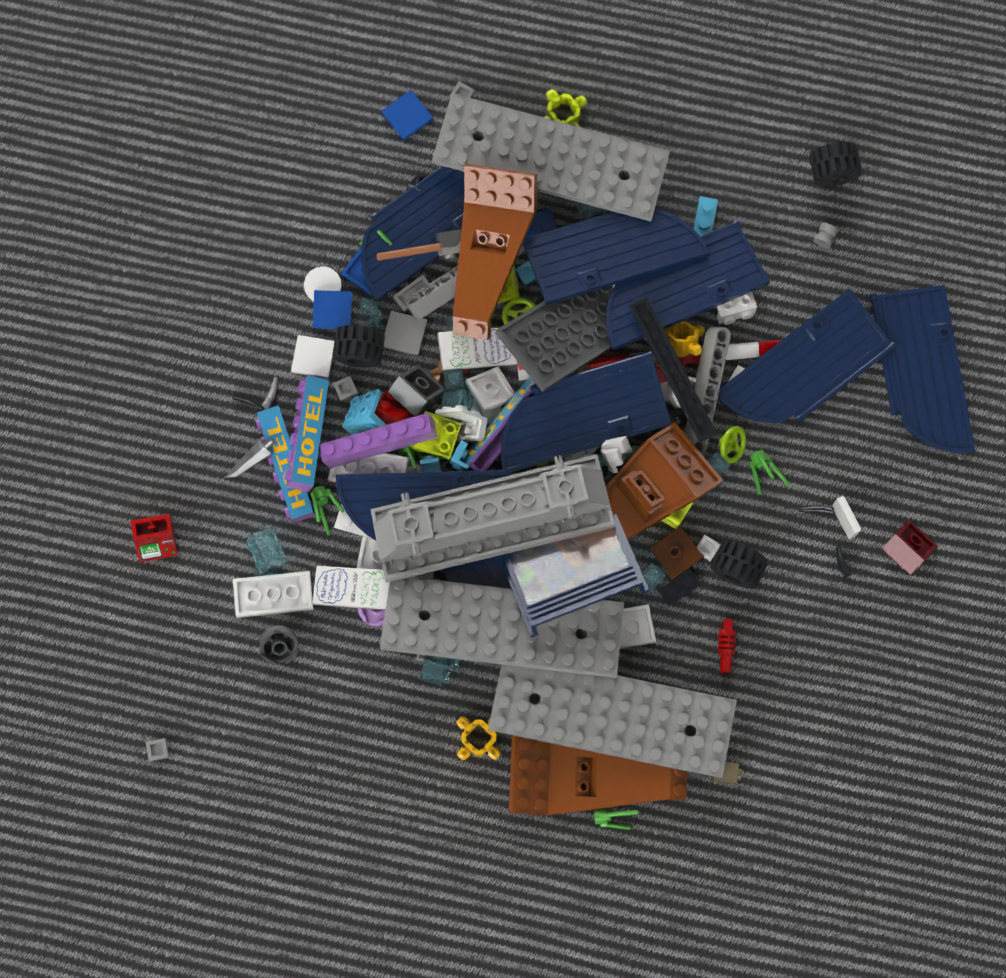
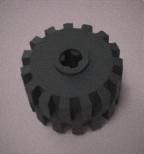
M852 142L830 143L815 149L809 155L814 184L818 186H838L849 183L862 175L858 148Z
M345 325L337 327L332 358L342 364L354 367L369 368L379 366L382 362L385 335L376 329L366 326Z
M723 540L710 568L719 577L743 588L756 589L766 569L768 560L749 546L735 541Z

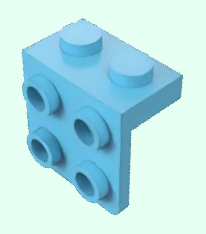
M379 389L356 396L351 400V405L343 424V428L351 435L386 425L374 414L382 393Z

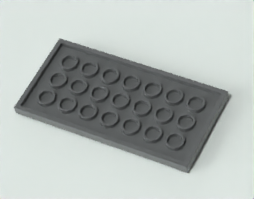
M613 285L549 305H546L545 301L497 329L495 334L540 390L544 392L612 349L606 329V311L608 300L614 287Z

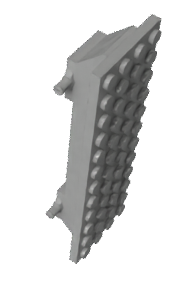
M452 93L432 163L463 172L466 164L536 173L538 192L651 221L670 151Z
M558 455L560 463L557 456H555V465L411 500L409 493H405V495L402 493V502L370 509L386 583L614 528L615 522L598 455L563 462L562 456Z
M408 577L391 581L389 584L380 650L417 654L416 660L420 661V655L421 661H424L425 655L616 678L624 602L602 600L536 626L538 635L531 638L512 589ZM522 590L528 605L555 595Z
M501 664L488 730L722 779L737 700L618 675L616 678Z

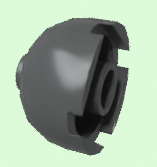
M282 625L272 626L260 638L259 649L261 655L267 663L272 665L291 662L299 651L297 637L288 627Z

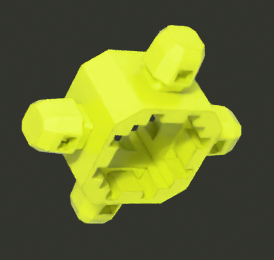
M549 90L546 93L549 103L547 115L544 118L580 127L578 124L580 109L586 106V98L578 96L574 101L570 94L563 93L559 96L555 90ZM561 104L569 106L574 113V116H570L566 121L557 119L553 112V109L560 107Z

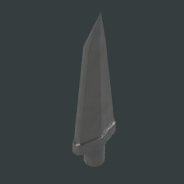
M270 437L264 442L260 438L224 478L237 477L272 454L270 447L276 443L275 440Z

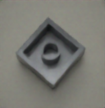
M416 365L399 375L388 392L409 413L416 417L433 407L446 389L423 368Z

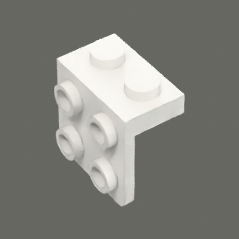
M752 292L717 306L718 323L728 325L735 322L736 319L742 318L745 320L753 317L757 305Z
M456 405L455 408L442 407V409L435 411L436 415L462 423L456 441L471 442L484 440L488 418L481 416L480 412L469 411L467 407L462 405Z

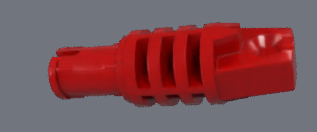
M724 619L723 627L719 629L718 654L721 656L720 673L723 674L732 673V656L735 654L736 630H733L732 619Z

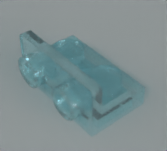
M273 527L252 533L247 539V547L252 552L255 566L260 570L261 574L288 562Z

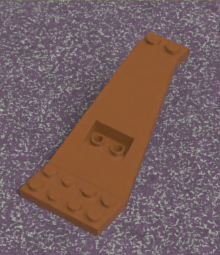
M466 164L464 166V211L453 310V334L483 340L491 338V318L537 212L536 173Z
M674 422L648 438L606 485L612 513L613 515L617 514L628 540L696 501L719 486L723 479ZM614 528L556 541L553 544L576 571L620 545Z
M512 735L509 813L546 816L659 800L687 801V771Z

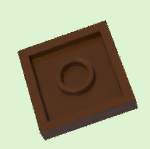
M681 526L650 548L672 580L704 558Z

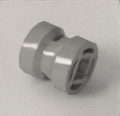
M821 223L819 233L815 235L813 241L818 246L828 249L832 244V238L837 235L838 230L833 225Z

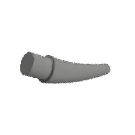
M274 377L271 389L262 404L266 409H269L275 400L278 383L277 377Z

